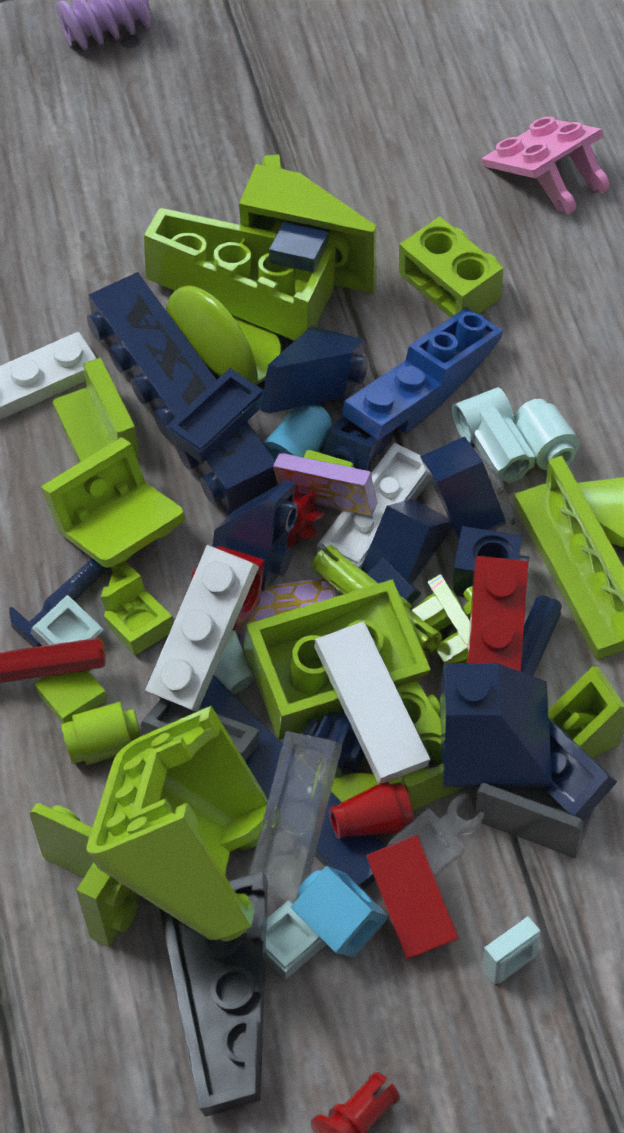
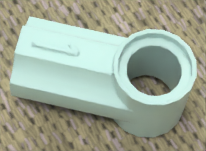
M497 387L452 405V416L460 437L465 436L470 444H475L497 481L503 480L508 484L522 479L535 466V455L514 424L512 407L502 389Z

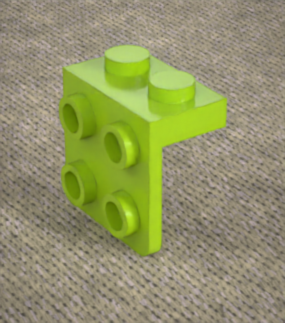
M122 437L40 486L59 533L106 568L126 562L140 549L156 539L170 534L175 527L182 524L186 519L181 506L146 483L132 444Z
M36 803L29 814L42 856L47 861L83 877L76 891L90 939L110 947L119 931L124 933L132 924L137 912V900L140 895L98 869L87 852V843L92 830L91 826L81 822L77 815L65 807L54 805L50 808Z

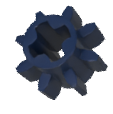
M327 713L321 723L310 718L299 739L303 743L300 749L301 753L307 754L304 759L305 764L313 772L326 778L335 779L340 777L345 768L357 772L365 756L347 716L341 713Z

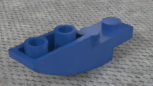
M466 307L410 344L405 361L346 399L342 416L377 440H380L396 428L406 434L442 405L469 378L499 342L503 330Z

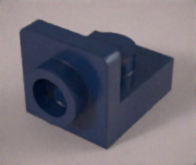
M343 416L327 430L323 454L352 462L353 468L369 471L371 460L391 443L394 430L380 440H377Z

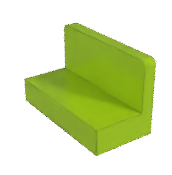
M101 357L83 363L87 387L53 400L56 414L79 462L120 437L130 442L136 457L139 456L135 426Z

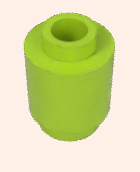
M121 701L72 715L73 721L61 724L63 737L72 764L85 761L88 766L115 758L123 747L140 737V727L134 708L124 711Z

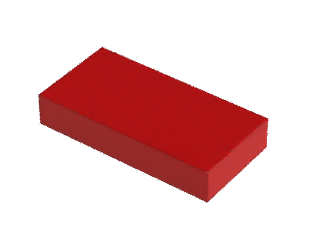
M412 836L366 855L407 960L460 940L420 836Z

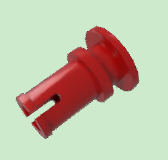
M374 1072L344 1104H335L329 1110V1117L321 1114L316 1115L311 1120L313 1133H369L368 1129L392 1105L399 1101V1092L394 1084L391 1083L378 1098H374L373 1096L388 1079L384 1075Z

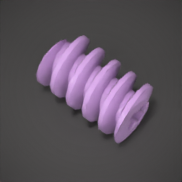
M60 0L56 4L58 18L66 41L70 47H72V42L77 41L83 51L88 50V36L91 35L100 46L103 45L104 31L106 30L109 31L115 40H118L119 26L124 25L131 35L135 34L136 20H140L147 30L151 29L148 0H87V2L85 0H72V9L64 0Z

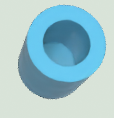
M317 404L293 408L263 444L275 461L279 453L304 457L307 450L320 452L325 444L327 430L332 427L331 417L324 408Z

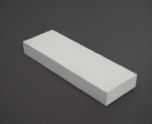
M393 443L371 473L378 502L373 515L367 516L343 510L317 544V553L322 549L330 557V554L325 551V547L333 545L349 561L361 569L386 506L411 499L415 501L430 481L421 461V455Z
M363 621L315 639V650L378 784H383L427 767L430 761L428 753L365 622Z

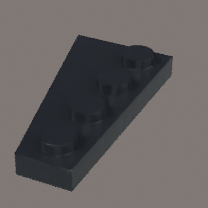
M263 871L229 881L236 894H245L254 905L252 927L233 940H209L160 909L199 1108L205 1117L261 1101L268 878Z

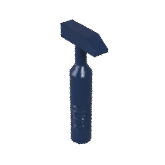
M91 558L44 601L42 610L30 621L13 607H10L11 627L33 647L42 646L30 634L32 627L67 595L75 601L110 567H103Z

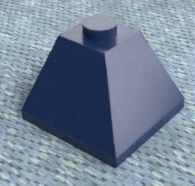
M444 663L439 685L443 787H480L481 783L494 787H551L552 773L547 681L500 663Z

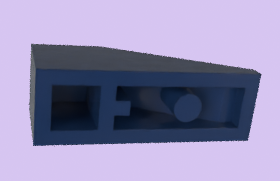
M311 326L268 364L260 411L270 414L344 398L357 384L361 385L366 376L368 357L362 356L365 340Z

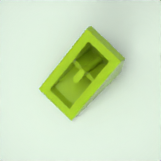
M592 666L548 710V714L564 732L594 758L620 745L624 726V703L600 668Z

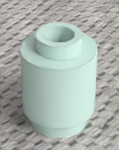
M533 399L523 404L517 410L514 416V423L535 455V462L539 468L547 470L548 460L563 456L567 465L573 461L579 449L580 441L555 405L547 403L544 399Z

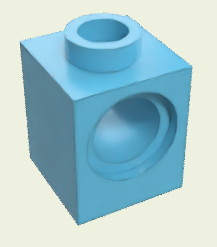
M326 866L323 870L315 871L305 879L298 890L300 897L290 907L335 953L353 958L390 917L345 872Z

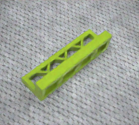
M563 456L548 460L546 483L515 493L514 507L596 660L624 651V566Z

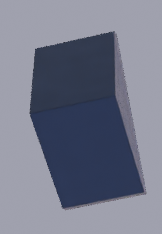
M465 436L420 456L458 539H460L462 526L492 531L506 524L485 465Z
M412 499L387 505L361 570L367 574L384 557L413 584L452 530L453 526L449 518Z

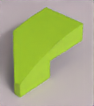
M624 477L578 483L611 545L624 547Z
M127 562L111 567V579L108 587H103L101 599L105 608L104 618L106 624L133 655L136 656L169 635L174 620L173 616L145 590L141 575Z

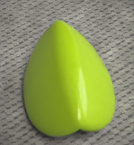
M183 286L171 294L166 306L167 313L212 374L220 377L231 368L255 385L266 379L268 364L281 354L280 341L275 332L230 314L222 303L201 288Z

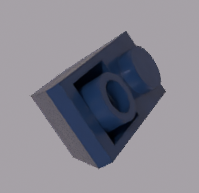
M285 480L235 509L214 530L212 547L221 546L264 559L262 591H265L278 576L285 575L292 559V548L288 547L287 543L289 532L292 530L297 519L298 504L293 502L296 483Z

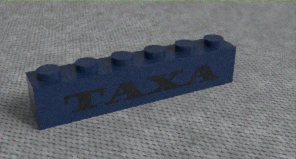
M136 272L88 295L91 315L87 316V322L95 339L99 342L105 340L109 346V354L116 369L120 373L126 371L131 377L133 391L140 403L143 405L146 403L150 404L154 410L155 422L161 433L165 436L164 427L212 385L216 378L140 274ZM248 422L243 424L203 463L176 445L184 466L188 470L195 468L201 477L200 483L208 500L212 504L218 502L228 516L235 509L278 485L273 468L275 459Z

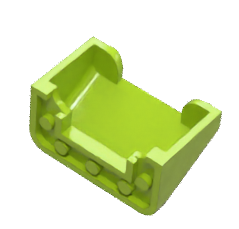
M212 706L131 741L117 753L113 760L89 836L87 852L102 872L207 939L230 941L252 927L254 905L245 894H236L225 877L230 851L237 848L240 850L250 849L265 838V830L271 822L273 807Z

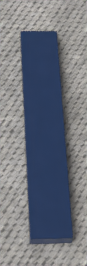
M213 675L200 707L207 708L212 706L215 713L260 730L257 747L246 760V764L273 807L272 813L325 867L329 866L345 872L363 890L375 881V877L366 855L383 849L386 846L375 835L347 836L338 839L331 825L329 808L339 805L341 801Z

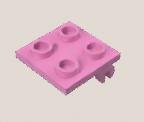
M554 117L540 118L530 124L528 131L518 137L502 140L496 145V150L481 158L484 167L537 178L551 199L555 209L559 213L565 210L567 215L576 210V203L571 193L566 189L555 163L565 155L569 154L592 192L599 189V192L603 194L610 189L609 179L600 168L591 144L604 137L602 129L582 125L580 122H566L556 120Z

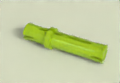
M333 545L325 547V551L330 554V557L321 549L312 561V571L328 581L342 594L378 584L358 566L349 561ZM400 597L424 655L427 658L428 653L432 654L439 646L442 635L411 611V604L403 597Z

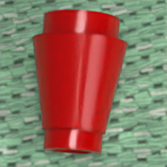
M387 781L380 785L377 784L339 803V805L329 808L331 825L338 839L347 836L357 837L401 833L403 826L413 823L411 801L405 786L401 782L390 784Z

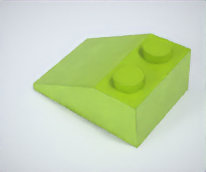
M256 164L239 202L240 225L278 233L283 222H289L329 231L328 244L336 245L334 285L374 294L377 288L376 225L301 173Z
M393 579L246 624L243 650L279 740L303 733L310 718L321 723L323 717L330 712L346 715L315 650L314 645L317 638L364 621L396 688L430 674L431 669Z

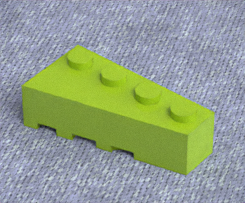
M159 208L144 234L145 279L174 291L183 286L201 288L222 303L230 314L295 341L311 326H317L334 290L336 245H327L314 272L304 271L269 262V249L278 234L276 232Z

